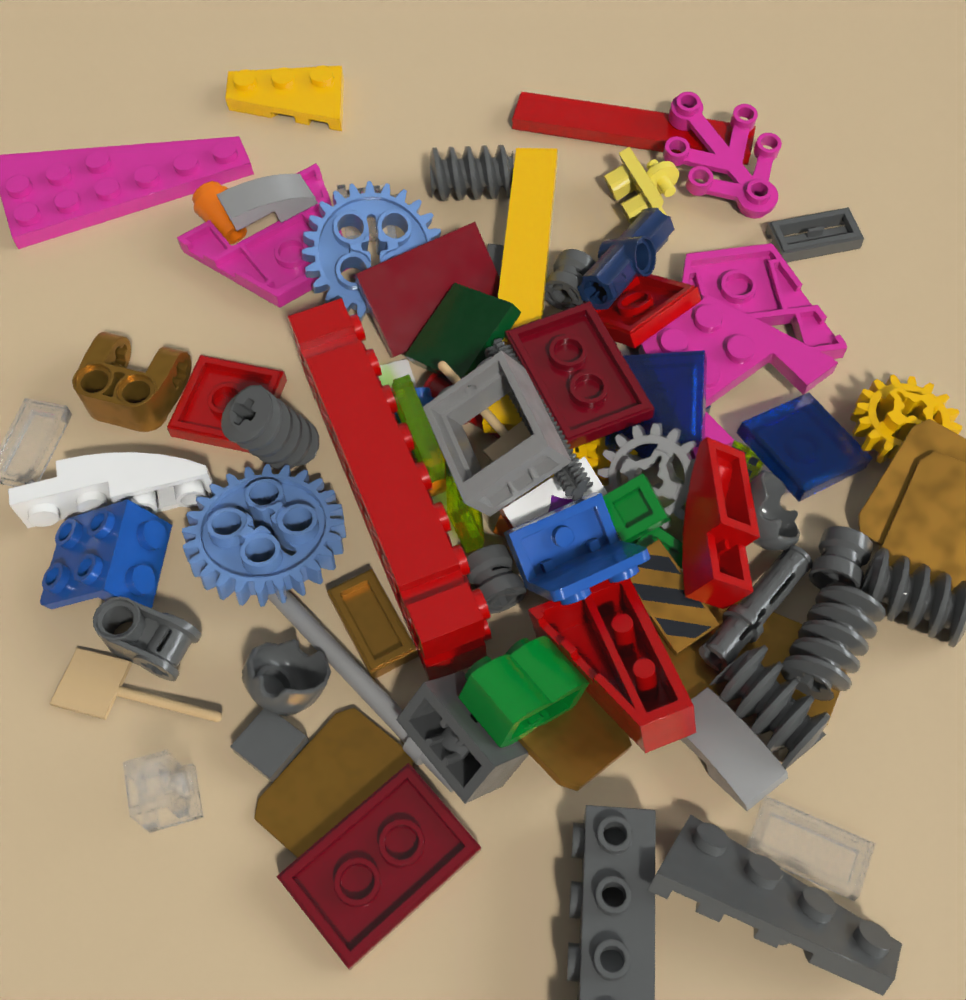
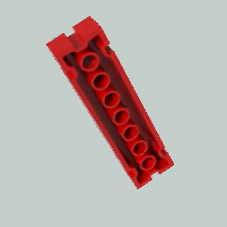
M342 298L289 315L288 319L298 347L297 351L303 372L314 399H316L320 414L403 619L410 631L428 680L447 676L471 667L478 660L487 656L485 641L492 639L487 619L491 618L490 611L480 588L471 589L467 574L471 572L466 555L460 544L452 546L448 531H451V525L441 501L435 504L429 492V490L433 489L428 470L423 461L417 463L412 453L415 450L412 435L406 422L399 424L395 415L398 412L396 400L388 384L382 386L378 377L382 375L381 368L372 348L366 350L362 342L366 340V336L357 313L349 316Z

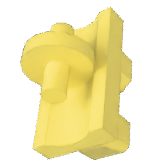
M630 147L619 152L622 165L606 174L604 178L616 201L636 191L637 195L621 203L622 210L630 225L647 208H659L666 215L662 208L664 201L660 194L663 193L665 197H670L676 192L674 185L678 181L679 171L674 163L670 161L659 163L654 159L648 162V171L646 172Z

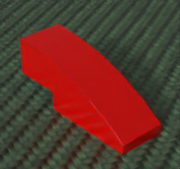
M706 437L699 444L686 500L682 554L684 591L687 598L726 609L753 593L746 546L760 538L745 453Z

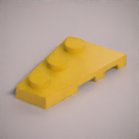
M321 65L303 68L282 67L278 69L228 71L225 96L227 106L231 111L273 118L278 114L293 116L296 123L310 125L312 120L328 123L329 129L342 131L343 69L342 66Z

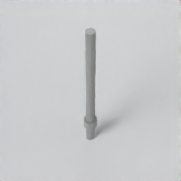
M288 590L286 603H281L276 593L269 594L268 599L317 651L324 653L328 663L404 742L403 750L417 765L424 763L450 792H453L454 790L396 720L403 711L398 704Z

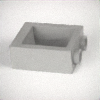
M502 350L493 357L483 360L475 370L454 385L444 388L436 398L423 406V410L463 502L488 516H492L572 462L526 369ZM513 390L534 434L481 469L462 425Z

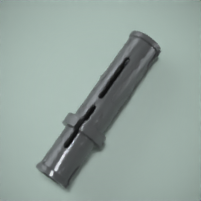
M796 545L783 550L770 568L755 583L753 593L743 598L738 605H731L722 615L723 622L719 628L699 648V654L707 665L717 671L724 670L735 660L745 645L757 641L764 632L763 624L792 591L797 582L811 569L813 561L805 550Z

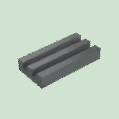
M849 207L768 222L765 232L768 239L772 238V244L786 263L861 249L864 240ZM844 224H845V226H840V227H835V228H830V229H824V228H828V227L839 226V225H844ZM807 232V233H803V234H798V235H793V236L784 237V236H786V235H791V234H797V233Z

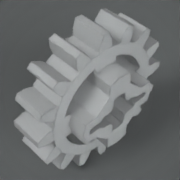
M653 423L650 434L646 435L643 427L636 425L632 427V440L624 434H618L615 437L616 443L620 447L618 451L613 449L604 450L602 455L611 461L610 467L598 469L597 474L609 478V485L604 486L607 493L622 485L621 474L627 476L630 481L642 474V469L647 470L657 462H660L657 476L663 480V484L657 483L652 487L657 496H664L675 500L671 505L664 507L671 520L661 526L663 529H668L672 526L671 514L674 513L681 520H684L685 517L684 504L687 500L695 459H692L689 453L694 449L696 443L693 440L681 445L678 442L681 430L678 428H674L667 436H664L662 424ZM642 444H658L649 457L641 458L630 454L633 449ZM675 455H677L683 465L685 482L676 477L672 464Z

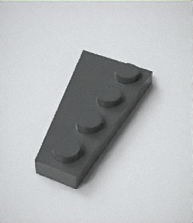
M693 815L689 816L648 888V891L665 899H668L672 891L697 902L695 912L717 922H720L724 914L746 923L754 928L755 939L775 948L778 945H787L789 943L802 948L808 963L882 996L895 980L902 943L891 937L884 928L874 922L861 919L835 903L824 891L807 886L781 870L770 858L753 853L730 839L719 827L710 823H704Z

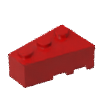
M630 578L616 583H610L607 579L590 587L592 593L587 598L573 604L561 605L560 601L553 602L550 600L528 609L536 638L548 636L589 681L586 691L644 753L696 733L694 705Z

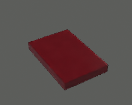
M476 222L353 275L390 358L409 350L454 283L497 298L500 278Z
M590 301L505 331V343L511 345L513 353L516 354L518 361L526 369L533 385L536 387V391L539 392L538 395H541V399L544 400L543 404H546V408H549L548 413H552L551 417H554V421L557 422L556 426H559V431L562 430V435H565L564 440L567 439V444L571 445L570 449L653 418L655 410Z
M407 763L276 877L346 967L351 970L481 851V847L415 769Z

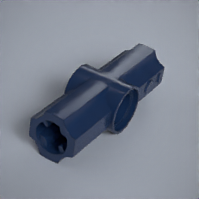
M647 208L619 238L603 241L599 247L598 261L583 276V281L577 287L581 299L586 302L590 301L595 310L608 309L635 277L649 276L655 268L656 253L668 241L669 235L674 231L671 217L663 214L659 208Z

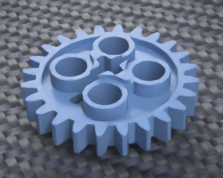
M368 181L365 193L361 194L354 184H349V197L344 198L335 190L333 192L334 206L332 207L321 201L319 203V212L323 218L310 215L309 226L314 231L303 233V242L311 246L302 249V260L312 262L305 267L306 278L319 277L313 284V292L316 294L327 290L325 303L342 298L348 312L351 309L357 310L356 313L361 322L365 314L370 313L357 283L347 281L341 273L347 268H357L363 271L371 267V254L368 251L369 228L367 218L373 217L375 219L376 253L379 255L378 264L439 238L441 235L440 229H428L434 216L432 213L421 216L418 214L422 203L420 199L408 205L405 203L407 191L403 189L396 198L390 196V184L388 183L384 185L381 193H375L372 182ZM390 225L398 226L405 235L400 238H391L384 233L383 228ZM352 226L361 232V236L356 239H346L339 231L343 227Z
M265 464L261 475H255L250 467H246L244 472L245 478L238 480L229 473L226 475L228 486L223 488L213 483L209 485L213 497L198 496L196 502L199 511L187 512L186 516L190 526L182 528L186 542L183 545L187 561L190 564L194 577L201 578L204 589L210 590L216 587L222 600L229 597L235 591L238 603L242 606L251 595H257L260 607H264L269 594L276 593L280 602L286 603L287 590L293 588L297 593L304 596L306 594L304 585L306 580L309 579L314 583L322 584L321 568L335 570L334 555L343 554L344 552L342 539L346 538V529L342 505L337 504L334 490L325 491L323 479L319 478L310 483L307 470H303L295 477H292L289 465H285L279 474H273L270 464Z

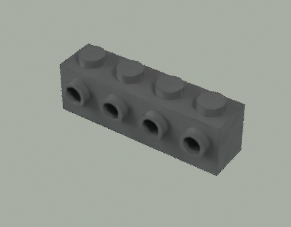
M586 805L583 823L573 822L571 858L582 859L581 882L571 881L569 918L580 919L579 943L568 942L567 981L578 982L577 1000H655V894L648 891V888L655 877L656 810Z

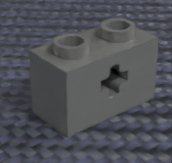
M461 671L424 682L396 720L459 798L466 804L503 787L528 757L529 752L519 741L500 748L458 698L467 682L464 678L465 673Z

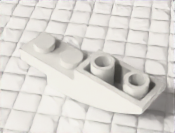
M114 452L55 461L57 477L8 489L10 507L26 527L31 528L35 526H51L60 520L127 499L154 515L158 512L178 507L198 506L196 502L198 496L213 497L209 485L215 483L207 466L194 461L162 454Z

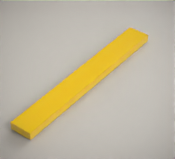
M516 148L498 291L499 299L513 303L521 312L511 329L543 318L558 148ZM507 394L488 407L508 431L522 421V417L520 418L517 409L514 408V404H512ZM483 418V432L497 433Z

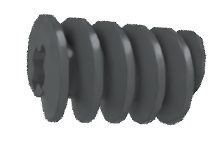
M487 145L481 146L478 158H475L471 147L465 146L462 158L458 159L454 147H448L445 159H441L437 147H433L430 153L432 198L435 189H438L442 201H447L451 189L454 188L458 199L464 200L467 189L471 188L474 198L481 199L484 187H487L491 198L497 199L501 186H504L506 194L510 198L514 169L513 151L511 157H508L504 145H498L495 156L491 157Z
M251 385L241 390L227 404L222 414L221 427L223 434L230 441L248 450L253 456H257L261 461L270 464L274 469L281 470L285 465H289L290 469L295 466L305 465L315 458L319 449V434L316 427L261 385Z
M884 547L880 548L874 554L866 569L860 590L869 594L880 603L887 604L888 621L892 622L902 611L908 613L907 629L913 630L923 619L928 621V637L931 639L943 628L948 629V646L954 648L966 631V581H961L951 591L952 578L950 574L943 572L930 583L931 570L928 565L921 564L912 574H909L910 560L908 557L900 556L889 566V550Z
M836 582L827 584L817 594L815 598L816 604L807 613V622H804L800 627L798 639H795L789 648L790 656L786 657L782 662L784 666L781 670V675L787 681L796 678L799 681L796 687L797 690L807 696L811 694L813 698L820 701H830L834 698V693L831 689L837 691H847L850 689L852 682L846 673H856L859 670L860 661L855 656H864L868 652L869 646L865 639H872L876 635L877 626L874 622H880L886 615L882 604L869 594L858 588Z
M763 645L743 653L728 665L709 685L713 686L727 681L721 693V699L724 702H729L740 697L742 698L735 714L741 719L756 714L757 718L751 730L757 736L769 731L773 732L766 747L772 753L785 748L789 750L782 763L786 770L826 735L823 730L830 719V715L827 712L812 717L807 714L815 699L811 694L797 700L792 698L799 681L793 678L779 683L776 679L784 665L779 661L764 667L761 662L768 648Z

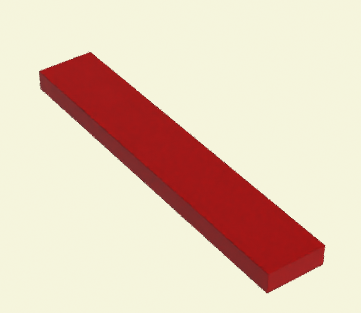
M521 91L512 118V129L658 152L664 151L665 143L669 138L677 136L686 139L691 149L709 152L692 130L684 131L673 127L669 122V113ZM707 119L729 147L733 130L730 122ZM756 126L749 132L742 162L743 165L749 164ZM676 149L671 150L674 153H682Z

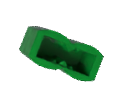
M548 636L538 637L531 641L528 638H523L512 645L505 655L493 660L486 656L474 663L465 674L464 678L467 682L458 698L500 748H503L525 737L538 726L545 725L572 709L586 690L589 681Z

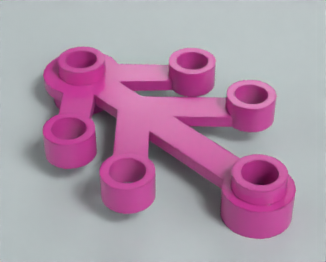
M693 92L679 94L671 103L668 116L669 122L676 129L692 130L709 152L691 149L686 139L676 136L666 141L663 159L673 162L675 166L683 164L694 167L689 171L686 181V188L691 194L696 196L707 194L734 200L737 202L739 211L749 218L757 219L770 213L778 201V191L769 182L773 160L777 158L782 145L781 139L773 133H763L757 138L754 147V155L757 158V162L752 176L742 162L749 132L754 128L758 117L757 110L749 104H740L734 108L730 120L733 130L728 147L703 116V104L700 97ZM739 117H745V118H747L748 120H743V119H741V118H739ZM763 145L770 146L772 149H766ZM676 149L682 153H674L671 150ZM711 171L727 174L733 182L713 179ZM694 179H701L705 183H698Z

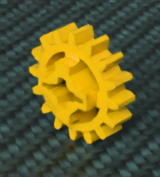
M890 375L886 384L876 379L872 382L869 390H862L850 416V420L856 422L852 434L856 437L866 438L861 449L863 451L875 449L879 452L876 462L881 464L887 458L893 459L913 426L928 419L959 434L962 430V425L954 422L959 415V410L945 407L950 398L947 394L937 397L932 394L934 384L929 382L921 388L917 386L914 376H910L905 384L900 383L895 375Z

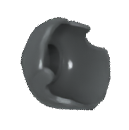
M762 470L750 479L760 538L753 541V543L766 550H786L799 541L800 531L795 523L798 512L782 508L780 500L786 491L785 484L772 472Z
M295 639L280 644L266 642L251 650L242 670V681L247 692L259 706L270 712L289 716L297 714L315 703L327 685L331 670L327 658L322 651L307 655L300 649L298 641Z

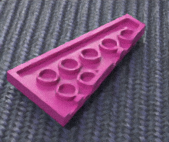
M239 136L0 155V197L12 239L18 249L194 194L197 188L207 182L216 181L222 185L254 175V172Z

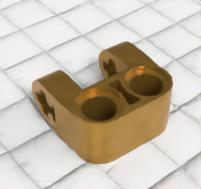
M107 332L99 333L92 341L72 379L73 388L87 412L97 421L139 432H150L158 429L167 420L169 413L188 382L191 372L190 355L185 351L162 347L155 354L147 371L143 373L127 369L131 357V345L127 337Z

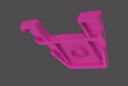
M315 163L296 173L302 176L318 204L282 223L277 221L233 246L228 243L214 224L208 220L177 237L181 250L279 308L311 291L314 282L319 277L306 278L305 267L312 262L302 260V249L311 246L303 242V233L314 231L309 226L310 215L323 218L319 212V203L323 201L331 205L319 166Z
M772 243L686 254L681 282L697 286L701 300L710 294L770 326L791 324L797 340L833 359L843 358L847 350L846 342L840 334L835 336L825 323L827 316L818 305H812L801 291L803 284Z
M710 294L640 344L639 354L661 400L665 399L673 415L674 427L681 430L680 438L683 437L686 443L693 440L696 443V446L690 452L692 459L696 458L699 444L706 437L732 447L734 439L704 409L767 363L774 366L803 395L830 376L838 364L832 357Z

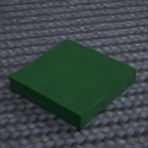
M454 283L404 356L413 364L448 379L438 368V363L445 361L462 379L475 370L483 360L487 359L484 354L485 349L493 346L495 339L502 338L503 341L505 331L511 329L521 312L511 302Z

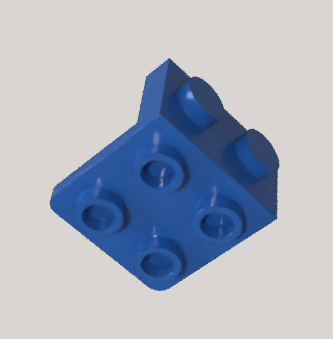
M593 492L579 500H575L504 532L525 588L553 602L560 601L561 605L573 604L587 598L592 593L590 587L607 579L610 583H616L633 577L639 572L638 565L651 558L647 547L619 540L603 496L598 492Z
M128 499L68 518L61 524L55 536L56 548L51 565L42 580L43 592L40 604L49 609H55L94 598L106 601L110 598L121 596L152 608L172 524Z

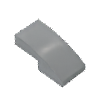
M279 174L261 177L216 194L237 231L272 212L276 214L282 223L318 204L315 196L300 174Z
M707 687L691 699L694 705L696 733L680 740L706 763L708 775L741 807L748 811L788 779L787 771L762 740L711 689Z

